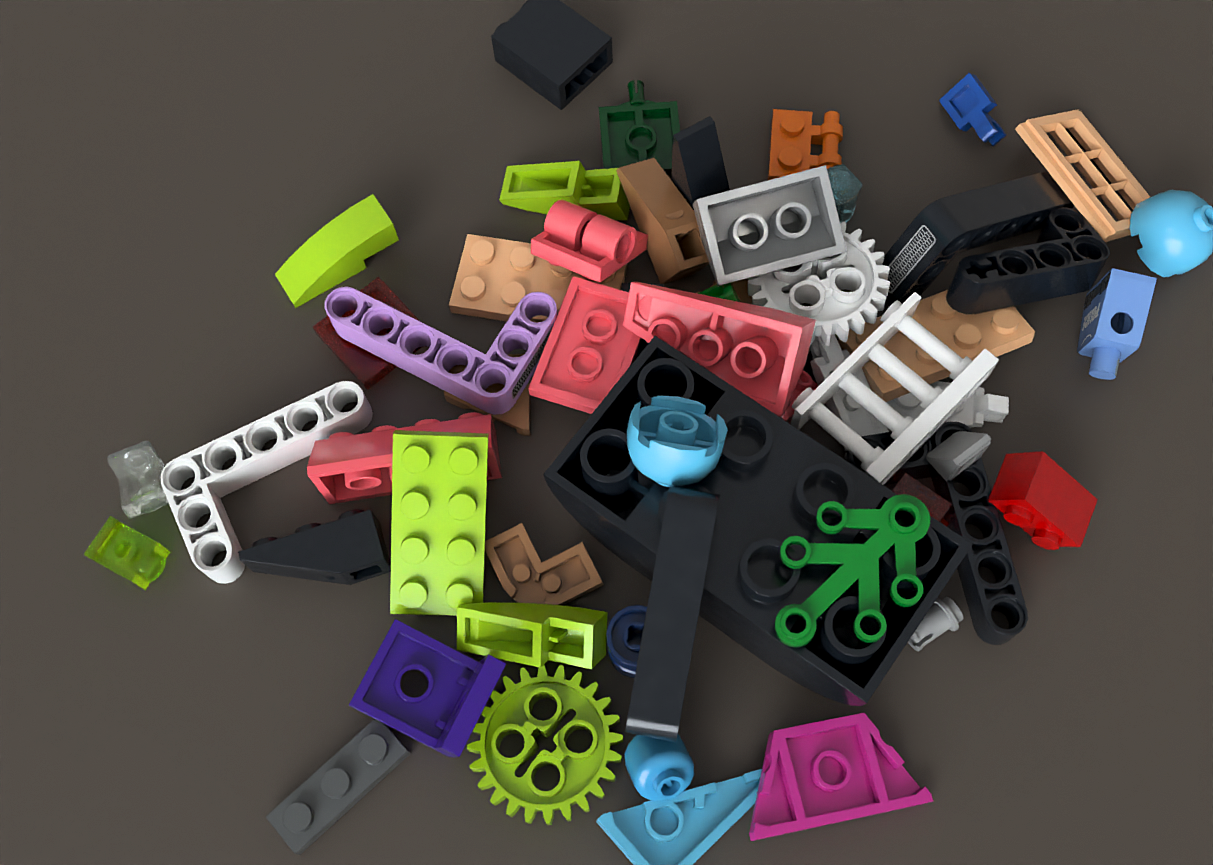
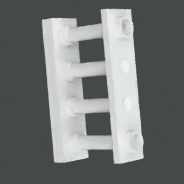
M916 292L903 304L896 300L882 315L880 321L883 323L815 390L810 387L806 388L792 404V408L795 410L791 421L792 426L799 430L812 418L862 462L860 467L865 470L864 473L882 485L982 385L999 361L987 349H984L973 361L967 356L963 359L912 317L921 300V296ZM898 331H901L950 371L949 377L953 381L945 390L939 386L933 388L888 351L884 345ZM871 359L922 402L920 407L924 411L915 420L910 416L904 418L854 375ZM838 390H844L891 430L892 434L890 436L895 441L885 451L879 446L874 449L824 404Z

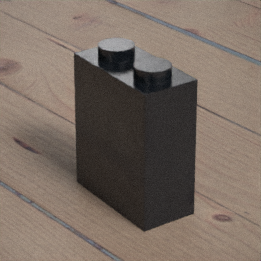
M560 0L526 1L512 18L500 24L494 34L491 35L495 61L560 110L564 109L613 63L612 37Z

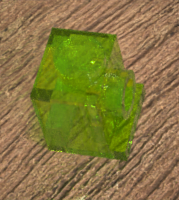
M110 516L83 555L105 569L146 590L150 582L156 580L163 572L166 558L170 551L157 541Z

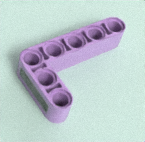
M339 287L333 290L325 300V311L336 333L341 338L494 415L509 411L518 400L536 370L558 315L556 303L547 293L531 292L525 295L518 303L488 352L484 354L354 288ZM355 310L351 316L341 317L345 312ZM537 315H543L548 317L546 320L542 322L530 321L533 317ZM385 328L392 329L384 336H377V333ZM419 347H429L423 354H412ZM515 349L527 351L520 357L508 356ZM456 365L467 366L466 369L460 373H448L449 370ZM495 383L505 385L497 393L485 391L488 386Z

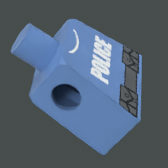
M1111 268L1086 294L1077 352L1080 355L1092 357L1089 375L1105 380L1115 379L1119 363L1139 348L1157 278Z

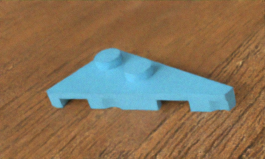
M762 769L722 782H713L685 790L673 799L650 800L641 805L617 812L604 813L596 822L633 865H693L755 804Z

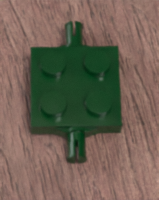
M632 80L627 85L629 92L628 102L618 106L599 107L603 169L619 168L655 158L668 177L671 178L673 135L680 132L677 101L653 102L645 100L644 83L641 80H637L636 93L635 82Z

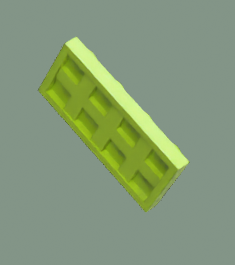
M394 431L390 614L457 616V607L460 604L483 603L489 434Z

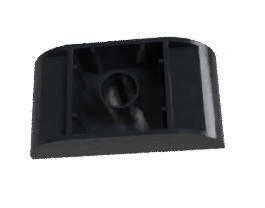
M654 336L543 475L547 485L564 508L593 537L622 561L652 581L669 487L662 486L646 477L633 464L627 447V428L630 414L635 404L641 401L640 409L644 406L651 405L652 397L678 396L698 401L705 405L704 414L711 417L715 422L718 414L724 419L728 429L721 456L715 469L699 482L675 486L720 495L699 616L766 664L800 685L843 704L851 706L867 704L973 544L930 516V526L926 535L915 543L916 577L920 579L923 585L922 597L915 605L910 607L899 606L890 596V586L896 578L894 545L879 558L880 613L884 616L887 627L884 635L878 641L872 643L864 642L854 632V621L859 614L857 580L816 620V632L808 644L802 647L785 645L779 640L775 631V620L779 611L790 604L801 605L842 565L807 564L800 569L789 568L782 562L780 557V549L784 540L791 536H800L809 543L864 544L878 530L843 528L837 534H826L818 528L816 523L819 507L825 502L835 501L842 504L845 509H881L889 498L898 494L657 336ZM828 510L823 513L822 520L829 526H835L841 522V516L834 510ZM899 511L895 514V520L900 526L909 527L914 524L913 516L909 512ZM797 544L789 546L786 550L787 557L793 561L803 559L806 554L804 548ZM901 582L897 585V592L902 598L912 599L915 597L916 590L911 583ZM793 615L786 620V627L792 633H800L806 628V623L802 617ZM865 617L860 621V628L865 634L875 635L879 632L880 627L876 619Z

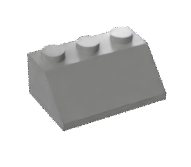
M826 165L703 197L693 203L702 244L718 286L847 252Z

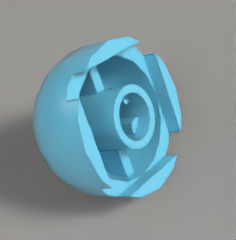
M1179 190L1161 192L1136 204L1131 213L1130 233L1131 237L1139 234L1143 248L1136 251L1140 259L1151 271L1162 277L1183 274L1206 261L1213 252V207L1196 194Z
M678 396L652 397L651 405L644 406L641 409V401L634 405L627 428V447L633 464L642 474L662 486L670 487L699 482L715 469L728 431L721 416L717 414L715 422L711 417L704 414L705 405L698 401Z

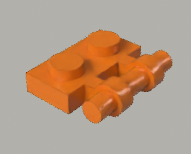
M773 109L768 180L826 165L831 187L836 185L837 174L841 171L842 157L838 154V144L843 140V126L839 124L840 114L836 111L826 112L824 114V123L820 126L812 125L813 112ZM811 144L822 145V154L819 156L810 155Z

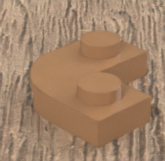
M523 523L485 541V552L502 587L517 603L563 606L604 585L583 542L542 562Z

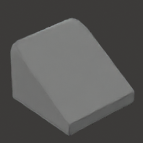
M958 431L926 455V459L946 481H951L983 455L991 444V438L988 434Z

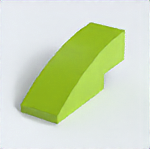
M580 161L507 166L499 199L504 205L546 215L552 205L561 199L596 212L597 215L601 214L614 220H628L630 209L628 199L616 171L618 168L585 170Z
M374 194L348 208L310 237L288 258L275 273V276L295 308L365 270L367 268L364 262L365 259L399 241L395 227Z
M488 602L460 604L457 607V650L483 656L491 655L497 659L540 668L547 661H554L593 669L606 656L608 612L537 603Z

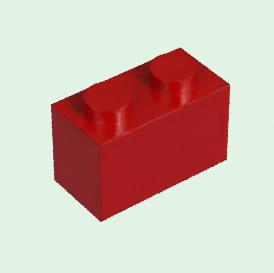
M1043 451L1007 453L988 499L991 504L1004 514L1005 520L1022 528L1032 537L1031 540L1034 544L1048 550H1058L1059 547H1081L1098 500Z

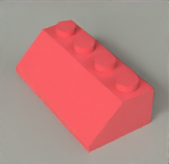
M477 412L465 413L459 416L458 419L442 422L436 419H424L418 421L415 426L409 427L379 426L374 428L372 432L354 435L349 432L334 433L328 439L315 441L307 465L308 477L329 504L392 495L393 433L395 430L489 434L487 480L502 478L497 436L491 414L483 415Z

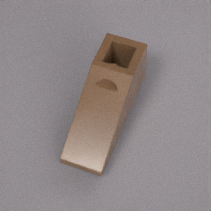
M651 158L619 167L616 171L640 232L648 235L647 251L660 284L696 274L709 265L695 212L657 160Z

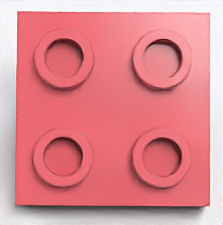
M561 199L556 201L548 211L544 223V231L531 239V254L547 260L554 266H561L578 273L587 280L600 283L647 250L648 235L636 231L634 227L601 214L597 215L596 212Z

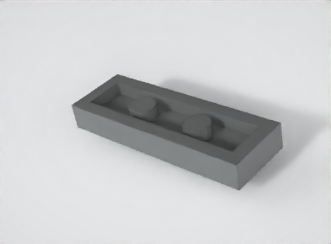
M374 719L273 809L266 818L294 854L301 855L411 753L387 725Z

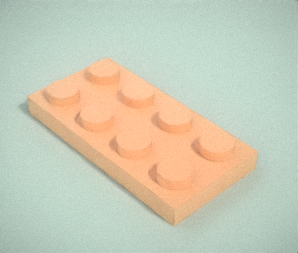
M467 234L449 308L451 313L507 322L525 295L531 292H544L554 299L558 313L572 277L587 279L578 273L561 266H554L547 260L531 254V243ZM627 264L602 282H591L621 290V283H624ZM537 315L533 317L530 321L542 322L546 320L548 317L543 315Z
M948 290L920 300L912 317L961 358L964 359L967 356L972 361L984 349L998 357L1032 343L1035 334L1034 329L1014 306L977 314L959 313L947 303L946 294ZM882 316L877 317L874 324L865 322L864 331L861 335L849 329L847 342L838 339L842 350L847 349L851 355L883 323L880 321ZM898 331L884 345L888 351L928 384L947 378L951 374L950 371L901 331ZM871 359L862 367L870 389L885 402L910 393Z

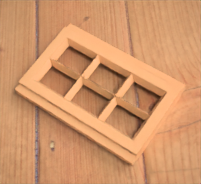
M1079 109L1027 119L1026 122L1020 123L1015 128L1024 142L1104 242L1131 235L1130 218L1132 212L1115 191L1118 190L1133 210L1136 204L1150 198V196ZM1066 129H1069V131L1073 134V136L1077 139V141L1081 144V146L1085 149L1086 152L1082 151V149L1078 146V144L1074 141V139L1070 136ZM1047 133L1051 134V136L1055 139V141L1058 143V145L1062 148V150L1066 153L1067 156L1064 157V155L1060 152V150L1049 138ZM1090 159H1093V161L1097 164V166L1101 169V171L1105 174V176L1109 179V181L1112 184H1109L1106 181V179L1102 176V174L1098 171V169L1094 166ZM1074 163V165L1090 183L1093 189H1090L1087 186V184L1083 181V179L1079 176V174L1075 171L1071 164ZM1099 195L1119 221L1114 220L1096 196Z

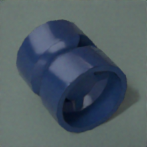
M642 605L627 606L618 611L610 620L606 632L609 659L616 670L630 678H635L647 607Z

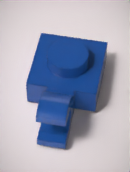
M969 72L939 99V102L960 130L967 132L973 126L980 139L984 143L989 141L992 146H995L1006 136L1002 127L988 114L997 106V103L976 75Z

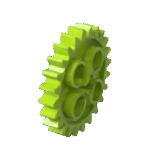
M545 665L538 668L537 677L534 678L530 677L524 667L520 668L521 682L517 684L507 676L502 677L506 691L502 694L496 690L492 691L490 698L494 703L491 708L484 707L481 713L485 718L484 723H476L472 731L480 736V740L467 744V749L470 752L481 754V758L469 765L470 769L473 772H486V775L477 784L481 790H485L495 786L496 790L492 794L490 802L496 806L507 798L509 802L506 814L510 817H513L521 807L525 808V821L529 824L535 819L537 811L543 812L547 825H552L554 811L561 810L566 820L571 821V806L576 803L586 813L589 812L590 808L586 796L592 793L596 797L603 799L605 794L598 784L600 780L615 782L616 776L607 768L608 763L622 762V756L610 750L611 746L623 742L622 734L609 732L610 728L620 722L619 715H604V712L612 704L610 697L596 701L594 698L599 690L598 683L594 682L583 689L581 687L583 683L582 672L578 671L570 681L566 680L563 665H559L554 677L548 676ZM550 698L557 703V711L554 716L544 721L534 718L532 716L534 704L540 699ZM574 710L576 712L575 717L564 725L553 738L556 749L552 753L546 749L540 751L522 777H517L515 775L516 770L528 761L539 748L535 740L540 734L546 738L551 736L567 712ZM579 729L588 731L593 736V742L587 751L573 753L567 748V738L573 731ZM513 733L523 736L525 743L520 754L512 758L501 755L500 744L504 737ZM544 766H554L560 771L558 785L549 791L537 789L534 783L537 771Z

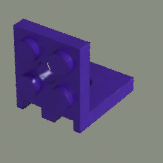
M395 619L351 699L349 706L448 757H460L506 663L491 655H487L478 662ZM418 670L426 676L428 685L422 696L412 698L402 692L400 680L407 671Z

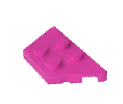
M865 713L774 730L769 733L749 836L751 841L922 805L933 802V798L926 787L920 788L902 766L905 761L892 746L887 745L882 740L880 731Z

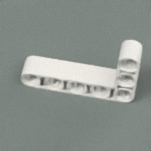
M352 381L337 382L183 454L166 464L160 477L161 485L192 562L200 571L215 582L226 584L239 578L245 569V564L240 560L238 553L242 551V548L223 506L221 497L311 455L316 440L328 439L330 435L338 432L356 434L369 425L373 415L372 408L358 384ZM358 402L351 411L341 412L347 403ZM313 420L317 421L314 428L302 431L306 423ZM277 439L276 444L272 448L262 451V447L266 442ZM236 458L233 466L222 470V466L227 460ZM195 477L191 486L181 490L183 483L187 479ZM211 513L208 522L202 527L196 528L199 518L204 514ZM226 550L227 554L224 561L212 567L211 564L215 555Z

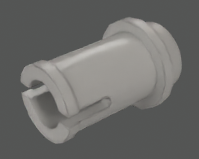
M945 597L942 600L937 598L908 641L914 650H922L925 645L947 630L956 631L959 629L958 623L964 618L956 603L949 597Z

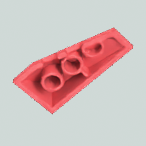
M634 281L630 285L623 326L648 343L654 336H657L769 411L782 416L786 411L806 364L816 320L773 308Z

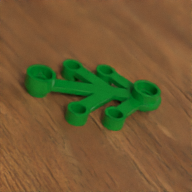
M901 494L893 496L884 503L881 509H845L842 504L835 501L825 502L819 507L816 523L818 528L826 534H837L843 528L878 530L864 544L809 543L800 536H791L784 540L780 549V557L782 562L789 568L800 569L807 564L842 566L801 605L790 604L779 611L775 620V631L782 643L790 647H802L808 644L815 635L816 620L857 580L859 614L854 621V632L864 642L872 643L878 641L884 635L887 627L886 620L880 613L879 558L893 545L896 578L890 586V596L897 605L902 607L913 606L920 600L923 594V585L920 579L916 577L915 543L926 535L930 526V514L925 504L911 495ZM828 510H834L840 514L841 522L838 525L829 526L822 520L823 513ZM899 511L909 512L913 516L914 524L909 527L900 526L895 520V514ZM794 544L802 546L806 553L804 558L799 561L789 559L786 555V550L789 546ZM901 582L911 583L916 590L915 597L912 599L902 598L897 592V585ZM798 615L805 620L806 628L800 633L790 632L786 627V620L790 616ZM865 617L876 619L880 627L879 632L875 635L865 634L860 628V621Z

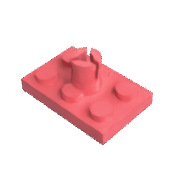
M572 277L528 390L531 396L589 414L595 411L635 361L643 340L623 326L629 292L578 277Z

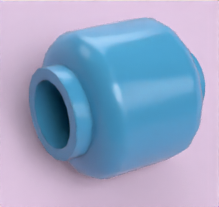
M679 734L677 735L676 742L636 735L630 741L624 753L625 766L634 787L642 797L648 800L673 799L680 795L693 779L694 762Z

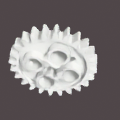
M842 222L840 225L847 252L830 256L833 257L831 259L822 258L748 278V295L752 296L753 305L773 308L816 320L810 346L815 336H821L825 346H829L831 335L836 334L841 341L847 342L849 329L859 335L863 334L865 322L874 324L878 311H883L885 307L886 296H888L890 281H887L890 268L883 265L885 254L884 252H873L874 239L860 242L861 229H857L851 234L845 233L846 222ZM784 270H793L795 272H785ZM846 289V290H851V291H853V292H849V293H848V292H843V291H841V290ZM802 303H809V304H812L813 306H808V307H807V306H802V305H800V304H802Z

